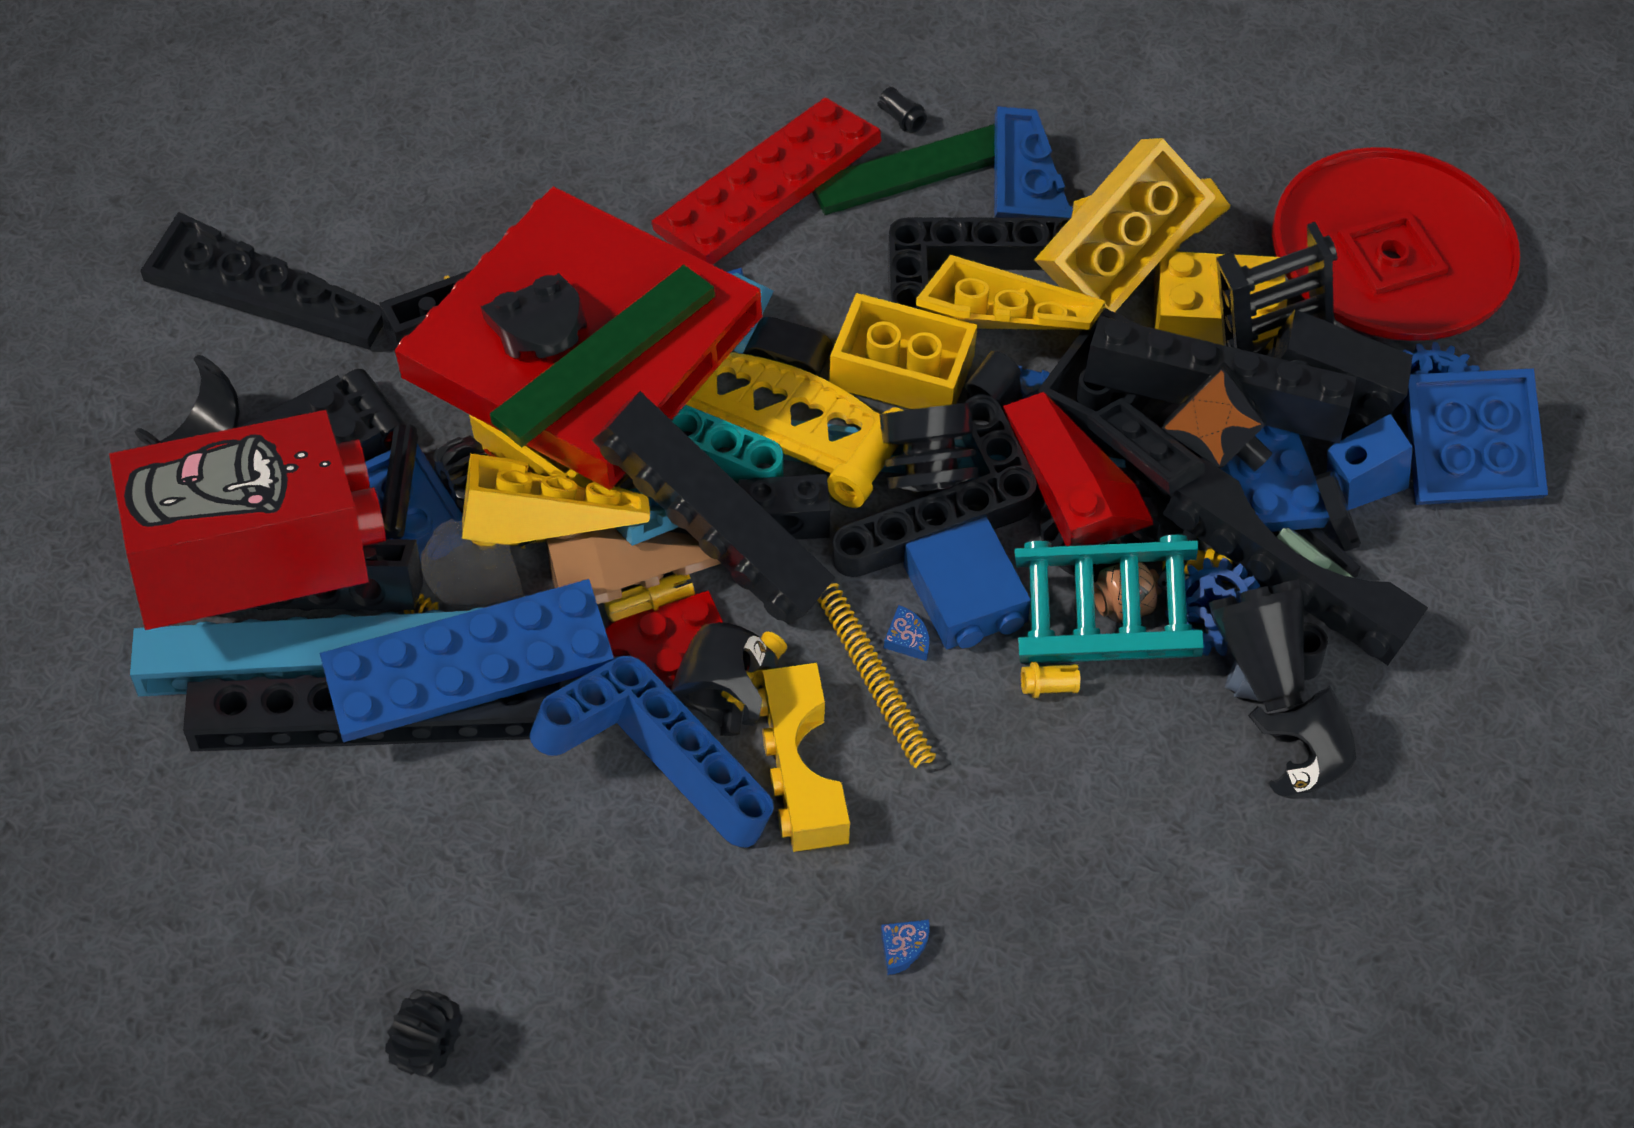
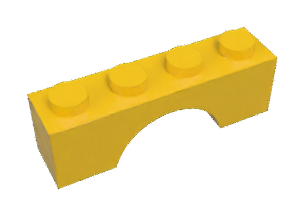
M817 663L762 670V688L757 689L762 698L760 716H767L769 728L762 729L766 756L775 755L777 768L770 769L772 791L774 797L783 796L785 809H778L781 837L791 838L793 852L849 844L850 821L842 782L826 779L815 774L803 763L797 752L802 739L811 730L824 723L825 700Z

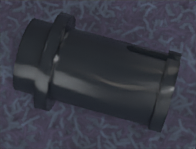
M889 87L882 92L879 98L884 102L878 101V107L897 120L900 129L904 132L909 130L911 133H915L925 125L927 114L921 104H913L894 87Z

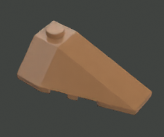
M615 528L545 539L554 587L558 588L589 579L597 604L621 598V588L633 584H642V587L646 589L659 585V580L664 574L671 571L676 575H689L721 564L717 559L706 555L701 550L699 542L691 534L665 532L633 546Z

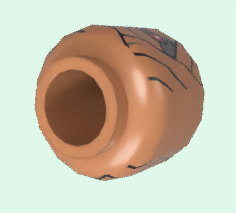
M1138 562L1142 617L1154 611L1157 606V595L1162 593V588L1157 583L1159 579L1158 573L1154 569L1149 570L1143 562ZM1120 563L1103 568L1097 576V582L1094 583V600L1097 610L1103 617L1108 616L1116 623L1123 622Z

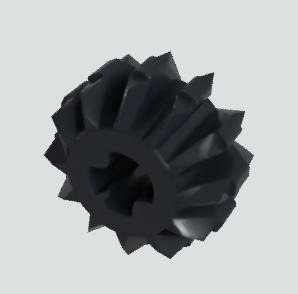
M471 435L449 440L434 452V467L438 477L461 513H463L470 453L488 456V454H485L482 444Z
M416 989L409 998H405L402 1001L398 1014L393 1015L394 1022L387 1031L389 1040L385 1045V1052L388 1054L389 1063L397 1066L400 1071L410 1075L416 1074L422 1077H433L439 1068H443L446 1065L448 1056L454 1051L455 1042L460 1036L458 1030L463 1019L462 1014H460L459 1004L450 1000V997L438 992L434 993Z

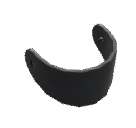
M199 354L193 358L201 376L200 391L190 414L173 434L159 441L146 430L137 428L135 434L138 439L146 445H153L237 428L240 414L237 392L229 378L216 364Z

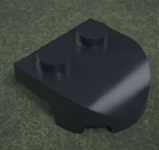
M559 273L542 276L526 288L516 292L502 293L495 297L493 302L481 306L485 322L501 338L505 353L516 359L520 357V351H535L540 359L559 354L577 344L579 341L578 331L587 328L578 292Z

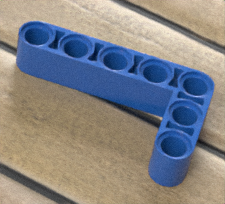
M632 656L618 657L548 695L542 701L530 732L531 743L541 753L553 756L563 754L617 723L725 840L738 847H749L754 845L760 838L774 809L773 800L770 795L641 660Z

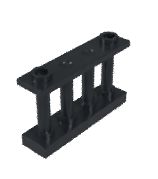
M1316 222L1307 224L1308 248L1249 269L1246 265L1240 267L1233 252L1216 257L1223 344L1225 346L1261 354L1274 336L1255 343L1253 341L1258 340L1259 334L1281 327L1295 309L1337 325L1334 317L1333 261L1337 260V252L1329 235L1323 237ZM1308 266V274L1250 294L1251 291L1255 290V285ZM1309 292V298L1253 319L1251 318L1257 315L1256 310Z

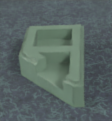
M1283 528L1278 534L1277 538L1302 557L1330 571L1353 577L1297 532L1289 528Z

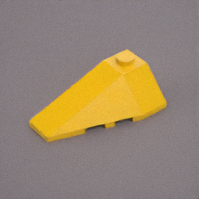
M953 255L947 258L916 298V305L920 309L977 324V329L1090 330L1106 304L1105 300Z

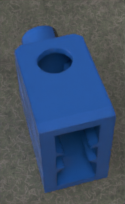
M1390 414L1341 440L1340 444L1332 445L1327 452L1326 472L1331 470L1335 472L1346 504L1350 510L1408 489L1413 447Z

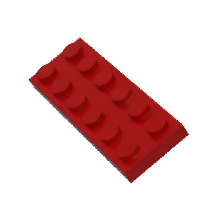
M825 97L651 221L653 230L673 246L713 265L808 196L821 184L882 141L881 130Z

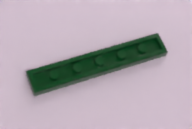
M995 124L842 169L817 187L812 193L823 214L828 215L993 165L995 161Z
M682 265L490 413L491 423L522 448L715 297L714 286L687 266Z

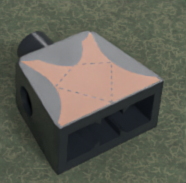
M1225 362L1165 420L1162 429L1218 468H1223L1237 455L1255 472L1273 454L1255 436L1266 425L1267 418Z

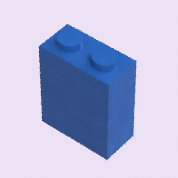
M987 517L905 544L904 568L946 650L958 645L960 648H970L978 644L985 636L997 632L1011 634L1028 622L1031 599Z

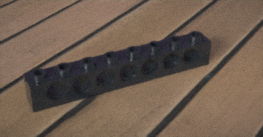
M302 675L294 679L254 677L250 680L238 681L211 678L203 682H187L183 732L191 752L530 739V732L542 701L548 695L561 689L562 685L561 682L343 742L335 711H322L327 707L333 706L326 677L318 678L312 675ZM512 700H522L521 703L516 705L507 704ZM290 708L284 713H276L281 709ZM236 710H243L239 714L229 715Z

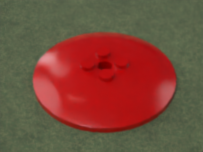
M1386 147L1351 149L1326 156L1303 169L1292 179L1281 195L1274 215L1272 232L1277 257H1283L1308 248L1307 224L1316 222L1323 237L1328 235L1331 237L1337 252V260L1333 261L1334 317L1337 322L1378 337L1406 341H1425L1450 337L1468 331L1486 321L1503 305L1514 286L1519 271L1520 246L1517 233L1509 215L1496 197L1486 187L1461 169L1432 156L1414 151ZM1383 251L1395 252L1401 258H1390ZM1308 266L1285 275L1288 280L1308 274ZM1309 292L1301 294L1305 299L1309 298Z

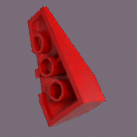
M1045 392L1003 406L1007 420L1035 475L1038 487L1066 546L1099 545L1153 525V519L1136 484Z

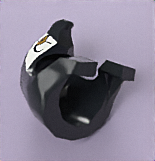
M722 622L702 626L691 640L675 675L671 692L685 706L698 710L718 723L721 728L720 736L739 735L742 712L734 702H728L718 690L728 692L743 703L742 724L754 726L760 719L762 698L746 671L752 673L757 670L778 668V659L775 653L763 643L758 635L741 626Z
M1330 686L1317 692L1312 698L1291 710L1267 714L1261 707L1257 706L1248 714L1262 733L1296 736L1305 744L1309 751L1306 762L1296 764L1289 761L1282 776L1276 781L1270 780L1268 782L1272 790L1279 796L1288 797L1299 793L1317 791L1344 775L1353 766L1357 758L1350 725L1340 702Z

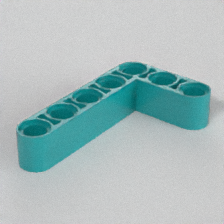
M685 405L672 419V422L683 432H692L693 434L688 437L738 485L739 479L784 477L782 448L772 439L688 405ZM723 447L733 449L724 453L716 451ZM762 463L772 465L771 467L766 469L756 467L757 465Z

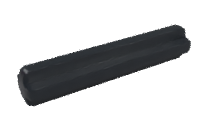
M399 424L393 431L381 511L386 539H401L405 533L418 443L417 428L411 424L407 426Z

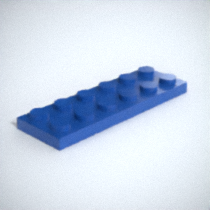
M589 579L320 653L343 742L583 676L614 660Z

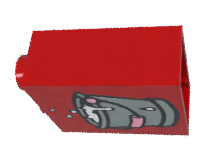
M326 410L109 453L126 554L145 630L368 583L369 579L363 546L386 541L377 493L374 487L370 488L360 440L336 444Z

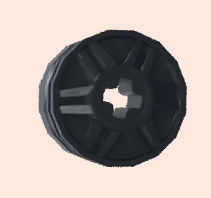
M970 403L879 414L883 443L903 445L904 454L885 460L886 467L905 465L906 475L887 478L888 489L897 488L913 492L945 489L979 477L978 466L958 469L957 458L976 456V449L955 447L954 439L973 432Z

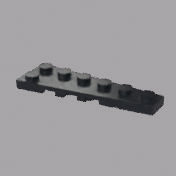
M180 212L177 213L140 270L145 282L366 349L371 348L384 325L379 305L339 286L330 285L326 280L309 272L301 274L288 268L286 261L275 256L269 259L255 252L254 246L243 241L237 244L222 237L221 231Z

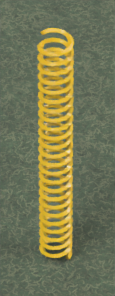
M831 583L827 589L835 586L837 590L828 593L823 600L820 596L817 601L821 603V608L825 610V615L829 617V622L833 624V629L837 631V636L841 638V643L844 644L845 650L848 651L849 657L852 658V663L856 665V670L860 672V677L864 679V684L868 686V691L873 694V699L877 701V706L881 708V713L885 715L886 722H889V728L893 729V735L897 737V742L901 744V749L906 751L905 756L910 758L909 763L914 768H917L928 757L930 758L923 763L932 762L935 759L936 753L930 752L932 746L926 745L928 739L921 738L923 731L918 730L919 724L914 723L915 717L909 716L911 710L905 709L907 703L901 702L903 696L897 694L899 689L893 687L895 682L889 680L891 675L885 673L886 667L881 666L882 660L877 659L878 653L873 652L874 646L869 645L870 639L865 638V631H861L863 626L857 624L859 619L854 617L855 612L850 610L851 605L845 604L847 598L842 597L843 591L838 590L839 584ZM839 593V595L836 596L833 600H831V602L826 607L825 603L828 602L827 599L833 596L834 594ZM843 600L830 614L829 610L832 609L830 607L836 602ZM844 607H847L843 612L840 613V615L837 614L838 616L836 617V619H835V621H834V620H833V617L835 616L834 614H835L838 610H840V609H842V608H844ZM851 614L849 617L843 620L839 627H837V624L839 623L838 621L842 617ZM851 621H854V623L847 627L843 634H841V630L845 629L843 628V626H845L847 623ZM855 628H858L854 633L851 634L847 641H845V637L849 636L847 635V633H849L851 630ZM862 635L858 640L854 641L855 643L851 646V648H849V644L852 643L850 641L855 637ZM866 642L864 645L858 648L859 650L855 653V655H853L852 652L856 650L854 648L859 644ZM867 649H870L868 652L862 655L863 657L859 660V662L856 661V659L860 657L858 656L860 653ZM871 656H874L872 659L866 662L867 664L863 667V669L860 668L864 660ZM875 663H878L872 669H869L871 671L867 674V676L864 675L868 667ZM879 670H882L880 673L874 676L875 678L871 681V683L868 682V680L871 678V675H873L875 672ZM886 677L884 680L878 683L879 685L875 688V690L872 689V687L876 685L875 683L879 679ZM890 684L888 687L882 690L884 692H882L880 696L877 697L876 694L880 692L879 690L885 685ZM894 691L891 695L886 697L888 699L882 705L881 700L884 699L883 697L886 694ZM897 699L894 703L891 704L892 706L886 712L885 707L889 706L887 704L892 700ZM903 705V706L900 707L897 711H895V712H897V713H895V714L892 716V718L890 719V718H889V714L893 713V712H891V711H893L895 708H897V707ZM906 713L899 718L901 720L894 726L893 722L899 715ZM910 720L908 723L904 725L905 727L898 733L897 729L900 728L899 726L904 722ZM913 728L910 732L906 733L909 735H907L905 739L902 741L901 736L904 735V733L907 730ZM918 735L913 740H911L913 742L906 748L905 744L909 742L908 740L913 736ZM922 742L920 745H918V746L916 747V748H918V749L915 750L912 755H910V754H909V751H910L911 749H914V748H912V747H914L916 744ZM925 750L922 754H920L922 756L915 763L913 759L916 757V755L921 751Z

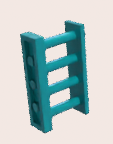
M1167 535L1161 537L1160 542L1051 547V543L1048 541H1031L1025 543L1024 548H1016V568L1030 567L1032 630L1028 632V637H1018L1020 663L1202 657L1203 630H1192V625L1187 624L1184 560L1197 559L1198 540L1187 541V536ZM1166 561L1169 625L1164 627L1165 631L1146 632V627L1141 626L1138 562ZM1120 563L1123 627L1119 628V633L1101 634L1100 629L1096 628L1093 564ZM1075 565L1078 629L1073 630V635L1055 636V631L1050 630L1048 566Z

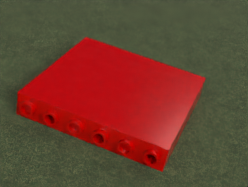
M553 186L542 198L537 199L532 204L530 210L516 225H512L506 231L504 237L490 252L482 255L478 264L464 279L456 282L452 291L442 302L429 310L425 319L415 330L401 339L398 347L395 349L401 378L499 430L491 423L490 413L682 265L687 266L714 286L715 297L526 444L611 490L625 472L619 466L608 462L592 439L617 411L640 391L672 421L762 318L761 290ZM559 273L578 292L587 328L578 331L579 341L577 344L559 354L540 359L535 351H520L521 355L518 359L510 357L505 353L501 338L485 322L481 306L493 302L494 298L502 293L516 292L526 288L542 276Z

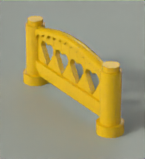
M731 352L686 403L690 407L772 439L780 445L784 454L831 473L827 478L828 492L836 501L850 508H858L864 504L872 493V482L885 466V460L889 459L899 446L883 443L879 413L852 394L805 370L753 355ZM724 372L734 374L736 379L742 378L750 381L748 385L723 395H719L717 391V377ZM765 387L770 389L773 394H783L787 397L784 401L757 411L754 409L753 393L758 388ZM795 403H805L809 409H819L824 412L820 417L797 426L791 425L790 408ZM897 407L890 408L888 411L883 412V414L904 410ZM833 418H841L848 425L855 424L860 426L861 430L832 442L829 441L828 422Z

